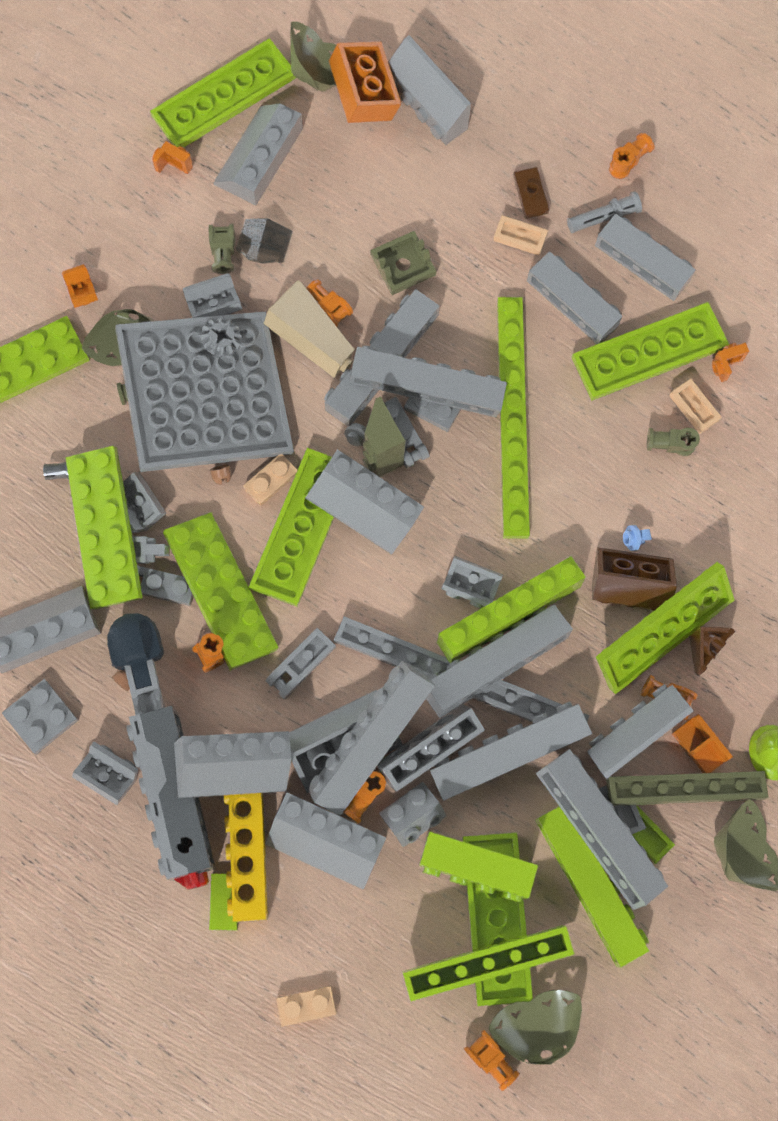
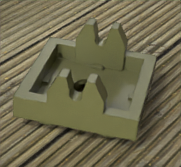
M415 231L370 250V255L392 295L436 276V269L430 260L428 248L425 249L423 239L419 240ZM401 258H405L410 262V267L408 270L401 271L396 267V262Z

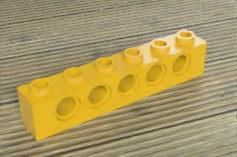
M263 793L224 795V805H229V816H225V832H230V843L226 844L225 853L226 860H231V871L226 872L227 888H232V899L227 900L228 916H233V922L268 920ZM243 802L249 803L251 805L249 815L245 817L238 816V805ZM242 830H250L252 833L251 841L245 845L238 842V834ZM244 857H250L253 861L252 869L246 873L241 872L239 861ZM244 885H251L254 889V896L248 901L242 900L239 894L240 889Z

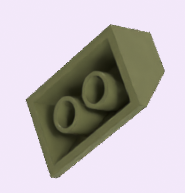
M381 396L375 400L365 430V442L363 443L365 449L363 451L365 457L363 463L368 470L379 477L403 466L405 439Z

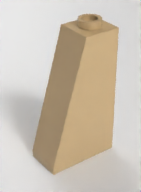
M299 280L268 309L264 324L333 378L340 371L344 372L346 369H349L353 363L350 358L355 349Z

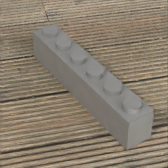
M416 289L411 295L407 294L402 299L399 305L401 308L396 314L391 313L385 321L384 329L381 332L377 331L371 338L370 346L376 348L378 352H396L405 358L439 316L440 306ZM346 369L339 379V385L335 389L331 388L325 395L324 400L325 411L349 427L379 390L349 383L351 370Z
M362 346V348L357 347L349 378V383L491 417H497L501 412L507 382L500 381V378L497 376L487 375L483 377L476 375L472 370L463 369L458 371L451 369V366L447 364H429L422 358H403L399 353H382L371 346Z
M555 604L547 609L541 607L533 613V618L526 622L524 619L520 620L511 627L512 631L507 634H497L486 647H476L468 654L469 657L463 661L460 659L453 661L447 666V671L439 675L436 672L429 676L435 687L426 699L438 717L442 718L568 639L573 629Z
M403 660L392 669L387 682L376 691L373 701L366 710L360 713L357 723L352 730L344 735L337 751L328 757L321 773L312 779L308 791L316 804L338 816L343 813L435 687L426 674Z
M567 702L556 707L557 713L551 716H547L545 712L532 718L533 724L523 728L520 723L507 729L508 735L502 738H498L497 734L482 741L484 744L482 747L474 750L471 745L458 751L459 757L449 760L447 756L434 765L435 768L430 769V772L443 801L591 735L592 732L579 704L572 706L571 702Z
M570 749L536 773L633 910L646 906L669 887L664 880L663 874L654 867L647 857L645 849L636 842L631 835L629 827L621 821L614 811L612 803L605 799L598 789L596 781L587 774L582 767L580 759Z

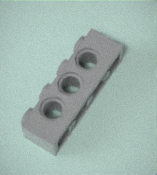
M462 704L384 757L377 765V768L384 776L388 785L397 792L485 731L472 708Z

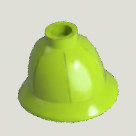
M765 725L756 730L752 735L749 743V755L757 771H764L765 778L773 781H778V726Z

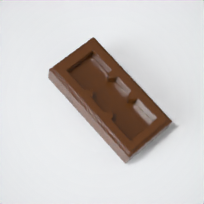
M538 168L515 171L513 178L525 219L548 214L549 207Z

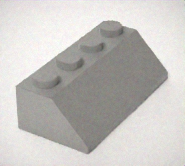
M407 36L388 62L397 91L402 101L415 110L418 119L430 127L433 136L447 145L468 129L471 103L411 36Z
M282 104L260 106L213 182L214 185L253 205H257L303 129L302 114Z
M338 449L306 496L307 500L391 555L409 532L424 508L423 505Z
M83 586L0 618V673H5L101 634L92 609H90Z
M665 684L652 693L655 699L650 703L646 704L643 700L631 710L634 715L627 721L623 717L610 726L613 732L605 738L600 734L589 743L592 748L587 752L606 779L694 711L673 685L669 688Z
M377 690L289 732L291 761L307 793H309L308 789L312 779L321 773L328 757L337 751L344 735L355 726L358 716L371 704ZM399 736L387 753L403 745Z
M289 731L181 736L174 743L178 798L285 792L287 789L292 759Z
M286 792L265 844L364 890L386 837Z

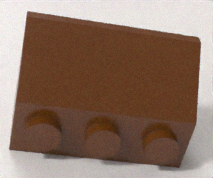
M597 547L592 581V600L604 604L616 603L630 608L641 607L655 611L666 600L675 595L677 581L674 559Z

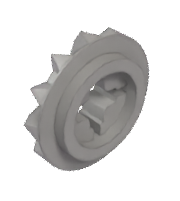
M221 317L215 320L210 319L203 326L201 342L209 353L222 357L229 356L235 353L240 346L242 335H240L238 326H235L231 319L224 320ZM225 330V337L227 339L223 338L221 341H219V343H217V334H220L221 331Z

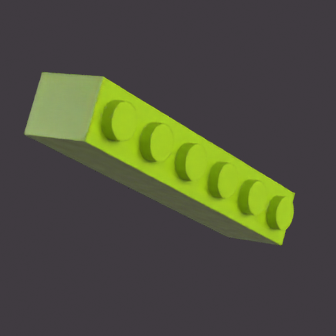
M572 556L443 630L438 635L437 644L451 664L453 661L469 654L476 647L488 643L497 634L510 630L520 620L524 619L525 621L532 617L533 613L541 607L547 608L581 588L586 576Z
M557 807L537 818L535 822L616 967L621 968L649 952L646 946L649 943L646 934L641 928L637 930L632 921L635 918L633 911L627 903L623 905L618 896L621 892L612 879L609 880L604 868L562 809Z
M561 925L402 972L411 1002L574 955L567 927Z

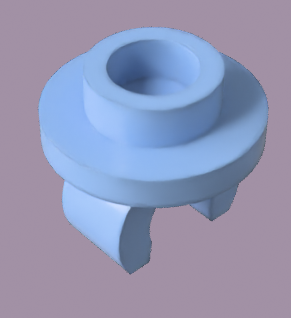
M629 525L623 533V542L630 551H637L641 544H645V541L652 539L650 529L639 530L636 525Z

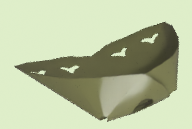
M292 21L290 42L291 72L293 75L320 92H325L336 86L329 63L331 57L329 51L333 53L336 45L323 42L313 29L303 23ZM294 28H295L296 31H297V30H300V32H298L296 35H295V31L293 30ZM306 35H308L309 38L313 39V42H312V41L307 42V36H306Z
M133 309L112 311L104 315L85 337L82 349L97 362L109 366L121 365L115 330L116 325L152 322L154 320ZM129 314L138 315L139 318L134 320L129 317ZM96 345L98 353L94 349L89 348V346ZM111 352H113V354H114L117 358H113L112 356H110V357H106V356L109 355Z
M748 799L737 809L714 837L716 853L721 860L724 875H726L729 881L755 888L778 891V857L766 842L767 828L758 806L751 799ZM747 806L749 807V811H751L752 814L745 813ZM755 823H757L756 829L758 833L751 829ZM764 854H767V860L770 861L771 864L763 862ZM772 874L775 875L773 880L776 884H773L772 881L768 880L772 876Z
M551 990L540 993L530 1002L512 1003L499 1011L489 1026V1031L494 1040L516 1059L525 1062L527 1059L528 1064L551 1065L569 1053L575 1044L582 1013L581 997L570 991ZM563 998L567 999L568 1001L574 1000V1002H571L569 1005H567ZM550 999H552L549 1007L547 1005L541 1004L542 1002H548ZM519 1010L521 1011V1012L518 1014L517 1018H515L514 1016L510 1015L511 1013H516V1012H518ZM502 1020V1029H495ZM549 1050L552 1052V1055L542 1058L541 1052Z

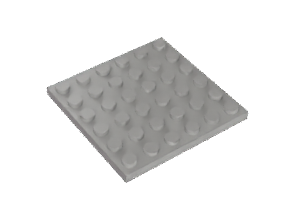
M266 311L116 325L115 330L140 472L293 454L294 449L270 330L264 324ZM219 317L224 320L231 319V322L238 326L242 337L240 346L235 353L222 357L213 355L204 348L201 342V331L210 319L215 320ZM225 330L221 331L220 334H217V343H219V341H221L223 338L227 339L225 337Z

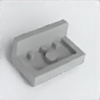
M229 273L183 288L192 318L228 315L242 310L241 302Z
M133 472L123 481L131 532H145L161 519L166 512L141 473Z
M454 556L441 589L445 590L446 595L454 599L465 598L470 600L471 605L481 609L493 602L503 574Z
M93 742L90 745L89 753L74 770L72 777L118 805L136 782L138 769L131 761L121 759L113 754L112 750L107 746Z
M421 782L379 813L402 847L415 842L420 835L431 827L437 826L446 817L441 804L424 782Z

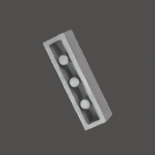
M617 214L612 217L599 233L595 243L598 249L672 301L676 300L691 281L696 271L687 260L680 259L667 246L660 245L647 232L640 231L627 218L620 217Z
M549 251L529 270L527 282L596 344L602 343L619 326L623 317L619 309L613 304H608L597 289L590 288L579 273L572 272L561 257L555 256Z

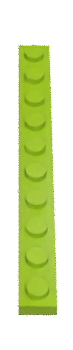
M498 297L500 381L507 382L500 412L503 539H529L523 297Z

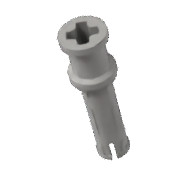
M634 191L630 193V196L619 200L616 198L611 199L608 205L572 218H567L568 228L571 233H575L576 231L610 220L615 214L623 217L633 212L640 213L642 212L640 197Z

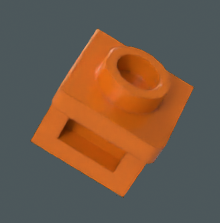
M167 141L164 142L161 148H157L153 154L154 168L159 173H161L167 163L186 174L193 168L190 153L181 146L176 147Z
M85 264L62 271L74 308L85 306L98 300Z
M746 342L739 345L736 343L729 344L717 352L712 360V369L714 374L719 376L721 382L727 381L732 374L729 365L743 361L749 353Z

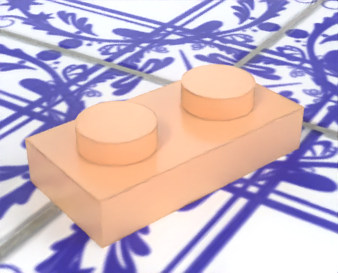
M502 215L493 241L540 256L548 230Z
M689 379L673 390L669 395L699 434L712 427L722 418L692 379Z
M283 454L278 455L244 484L243 488L262 506L295 477L297 469Z
M331 986L276 998L281 1027L336 1015Z

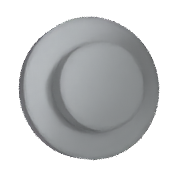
M358 423L351 424L344 432L347 441L353 446H363L366 427Z

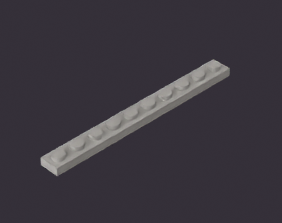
M345 616L334 638L335 643L394 667L398 666L403 660L428 677L436 672L439 675L447 671V666L450 664L444 656ZM503 680L473 698L532 722V718L545 712L547 716L557 713L556 707L563 705ZM583 713L586 721H588L590 715Z

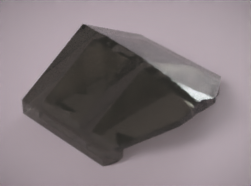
M269 218L245 219L236 249L250 261L261 264L283 263L293 231Z

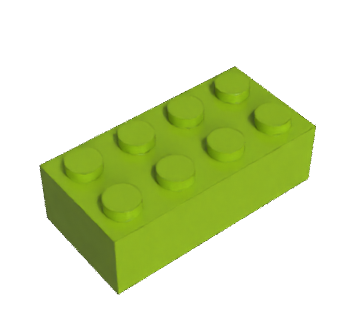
M433 832L428 833L419 863L420 867H424L423 873L440 877V873L450 876V882L463 886L467 885V882L477 884L476 890L489 894H494V890L503 892L502 898L520 903L522 898L529 899L538 868L536 864Z

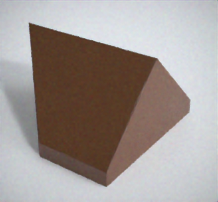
M700 626L689 636L694 671L698 676L706 671L710 661L716 658L719 651L726 645L727 639L736 632L734 629Z

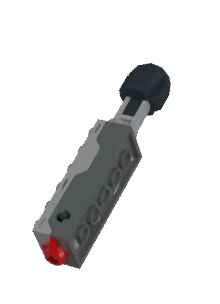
M139 613L125 614L116 619L111 625L107 635V646L112 666L118 670H125L135 715L129 717L130 725L126 727L129 739L134 742L137 750L133 752L136 768L139 767L142 771L143 777L139 778L142 794H146L149 804L145 805L148 820L154 823L155 831L151 832L154 847L160 850L162 857L158 859L161 876L165 875L167 880L178 882L188 890L199 888L208 884L207 872L215 870L216 867L199 797L178 798L174 743L184 734L179 713L173 706L165 707L155 668L154 662L160 660L164 655L160 633L156 624L148 616ZM188 840H192L193 846L189 847L188 853H185L183 847L187 846Z

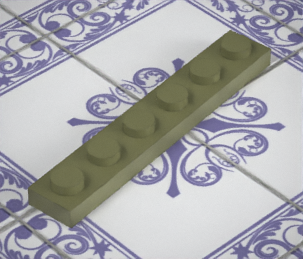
M764 771L616 776L606 779L608 799L613 806L747 801L748 799L765 800L769 798Z

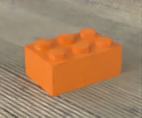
M382 42L337 43L329 63L348 123L392 121L401 106V101Z

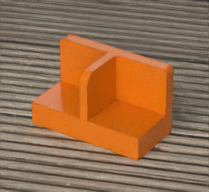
M699 714L672 733L702 773L713 772L721 764L733 757Z

